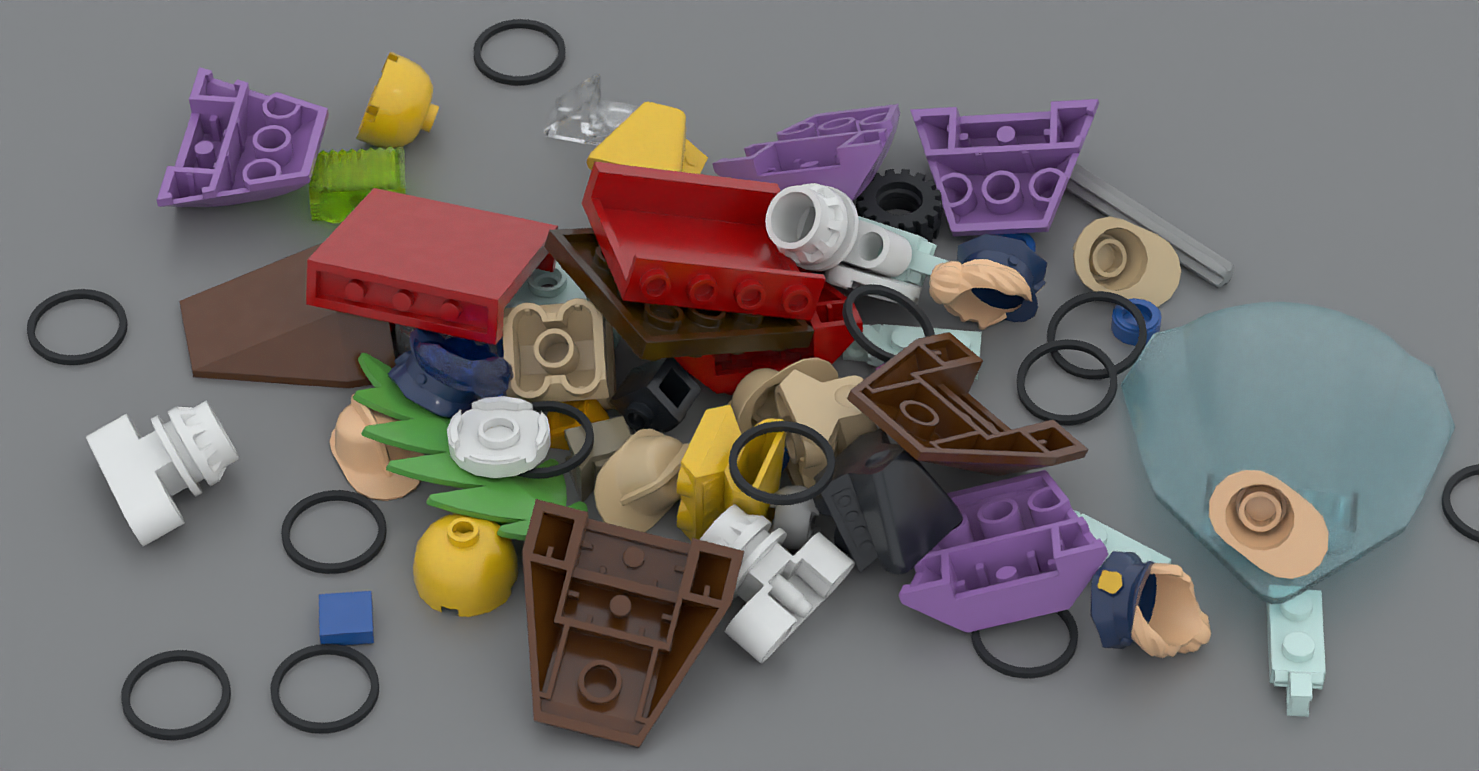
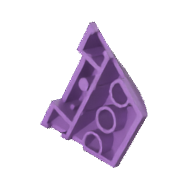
M199 67L189 97L191 116L175 166H167L157 197L158 207L229 206L266 200L295 191L308 184L312 177L329 117L328 108L278 92L270 96L249 90L248 82L238 79L234 84L213 78L212 71Z
M1099 100L1051 101L1050 111L960 116L957 107L910 109L937 190L940 189L942 205L952 235L973 236L1049 232L1099 106Z
M894 104L813 115L777 132L778 141L757 143L745 147L746 157L722 158L712 163L714 172L720 177L777 183L781 191L790 186L817 183L836 188L854 201L873 180L888 153L898 126L899 106Z
M1046 470L947 493L958 506L963 520L914 566L916 573L911 584L903 585L899 598L901 604L969 633L1070 609L1107 558L1108 551L1101 539H1096L1090 532L1086 520L1082 516L1078 517L1074 512L1069 499Z

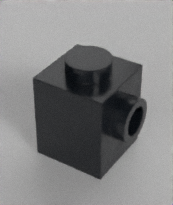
M674 357L661 358L660 360L650 361L633 368L609 402L624 417L627 425L636 432L641 429H653L656 431L662 430L666 433L673 430L683 421L687 414L686 412L702 389Z

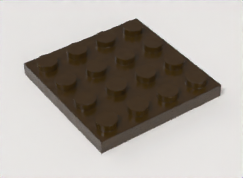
M592 228L555 229L548 232L544 247L641 360L657 361L661 358L686 356L699 358L703 355L726 353L740 355L745 352L767 350L780 352L786 349L807 348L811 343L815 330L805 320L623 301Z

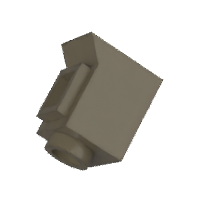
M623 416L591 423L594 433V444L591 453L583 463L569 471L581 502H584L591 492L594 491L597 475L605 462L631 436ZM582 426L564 430L565 439L572 456L565 457L566 461L576 455L585 442L586 433Z

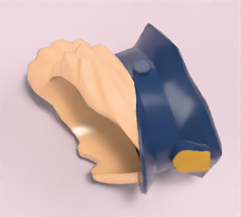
M984 234L958 245L957 261L941 263L934 267L929 280V293L937 304H944L949 313L960 317L961 322H977L980 330H984L1002 320L1025 322L1036 315L1038 309L1036 294L1047 283L1044 281L1047 262L1033 252L1022 240Z
M1113 551L1094 574L1091 582L1090 616L1098 631L1103 648L1124 649L1130 646L1131 643H1135L1149 655L1165 658L1166 656L1174 657L1177 652L1183 654L1195 652L1203 644L1209 642L1211 629L1208 615L1201 611L1196 601L1194 584L1191 577L1179 565L1155 563L1152 561L1144 563L1135 552Z

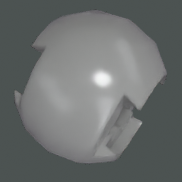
M802 485L785 486L774 494H793L808 488ZM813 499L794 505L770 504V508H775L776 512L768 533L771 534L778 528L784 530L787 536L781 545L783 548L800 550L816 533L821 531V528L816 527L815 524L816 515L819 516V511L816 509Z

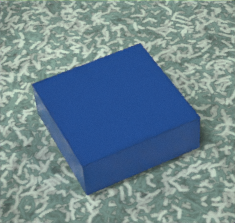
M371 591L318 594L320 644L356 645L374 643Z

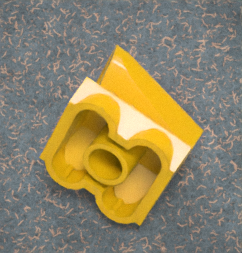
M644 102L590 152L586 162L591 171L594 161L700 174L708 157L686 139V115L683 111L653 102Z
M731 404L706 409L681 461L676 487L677 494L681 495L677 514V528L681 529L690 541H692V538L700 540L716 519L734 504L746 514L764 516L771 524L775 517V508H770V504L757 501L743 493L731 477L729 455L734 442L741 435ZM769 418L761 421L757 425L772 421L784 420ZM772 432L758 436L748 442L740 451L737 458L739 472L755 488L772 494L779 490L786 432Z

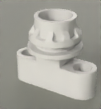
M817 183L790 186L780 191L768 207L765 221L768 236L776 244L780 253L791 257L796 265L803 269L824 271L842 262L891 278L902 274L911 262L912 249L905 237L878 225L859 220L852 200L836 188ZM883 245V250L878 257L879 249Z
M207 401L194 408L176 406L168 411L171 421L164 423L159 415L151 418L155 431L143 438L127 414L86 436L129 526L143 547L185 523L172 498L173 495L189 487L195 497L202 494L203 492L199 485L200 481L205 479L210 486L220 481L226 467L240 459L229 436Z
M734 504L716 519L700 540L744 551L733 600L740 596L747 603L729 623L725 633L762 664L840 585L854 567L855 562L820 532L816 533L792 556L781 546L787 536L784 530L778 528L769 534L768 531L772 525L770 521L764 516L746 514Z

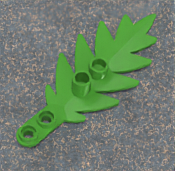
M367 353L360 355L358 362L375 388L357 390L353 399L377 412L402 420L366 426L361 433L362 436L404 450L429 454L392 460L388 463L386 470L416 480L463 488L462 490L431 494L426 500L428 505L469 517L496 521L501 526L497 531V535L516 540H525L536 499L566 506L567 491L563 474L543 479L525 478L517 475L490 478L477 476L460 468L450 457L447 428L452 418L437 416L407 399L399 387L388 377V373L392 369L391 367ZM550 458L536 468L551 467L559 463L555 459ZM581 501L567 506L588 512L587 505Z

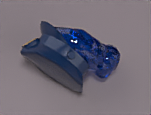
M418 328L410 333L411 350L394 360L396 365L388 373V377L399 387L407 399L437 416L452 418L460 410L463 414L472 409L471 403L478 401L476 395L480 398L505 396V391L510 389L511 380L514 377L511 364L504 358L492 353L491 347L488 344L480 346L474 340L460 337L445 339L437 332Z

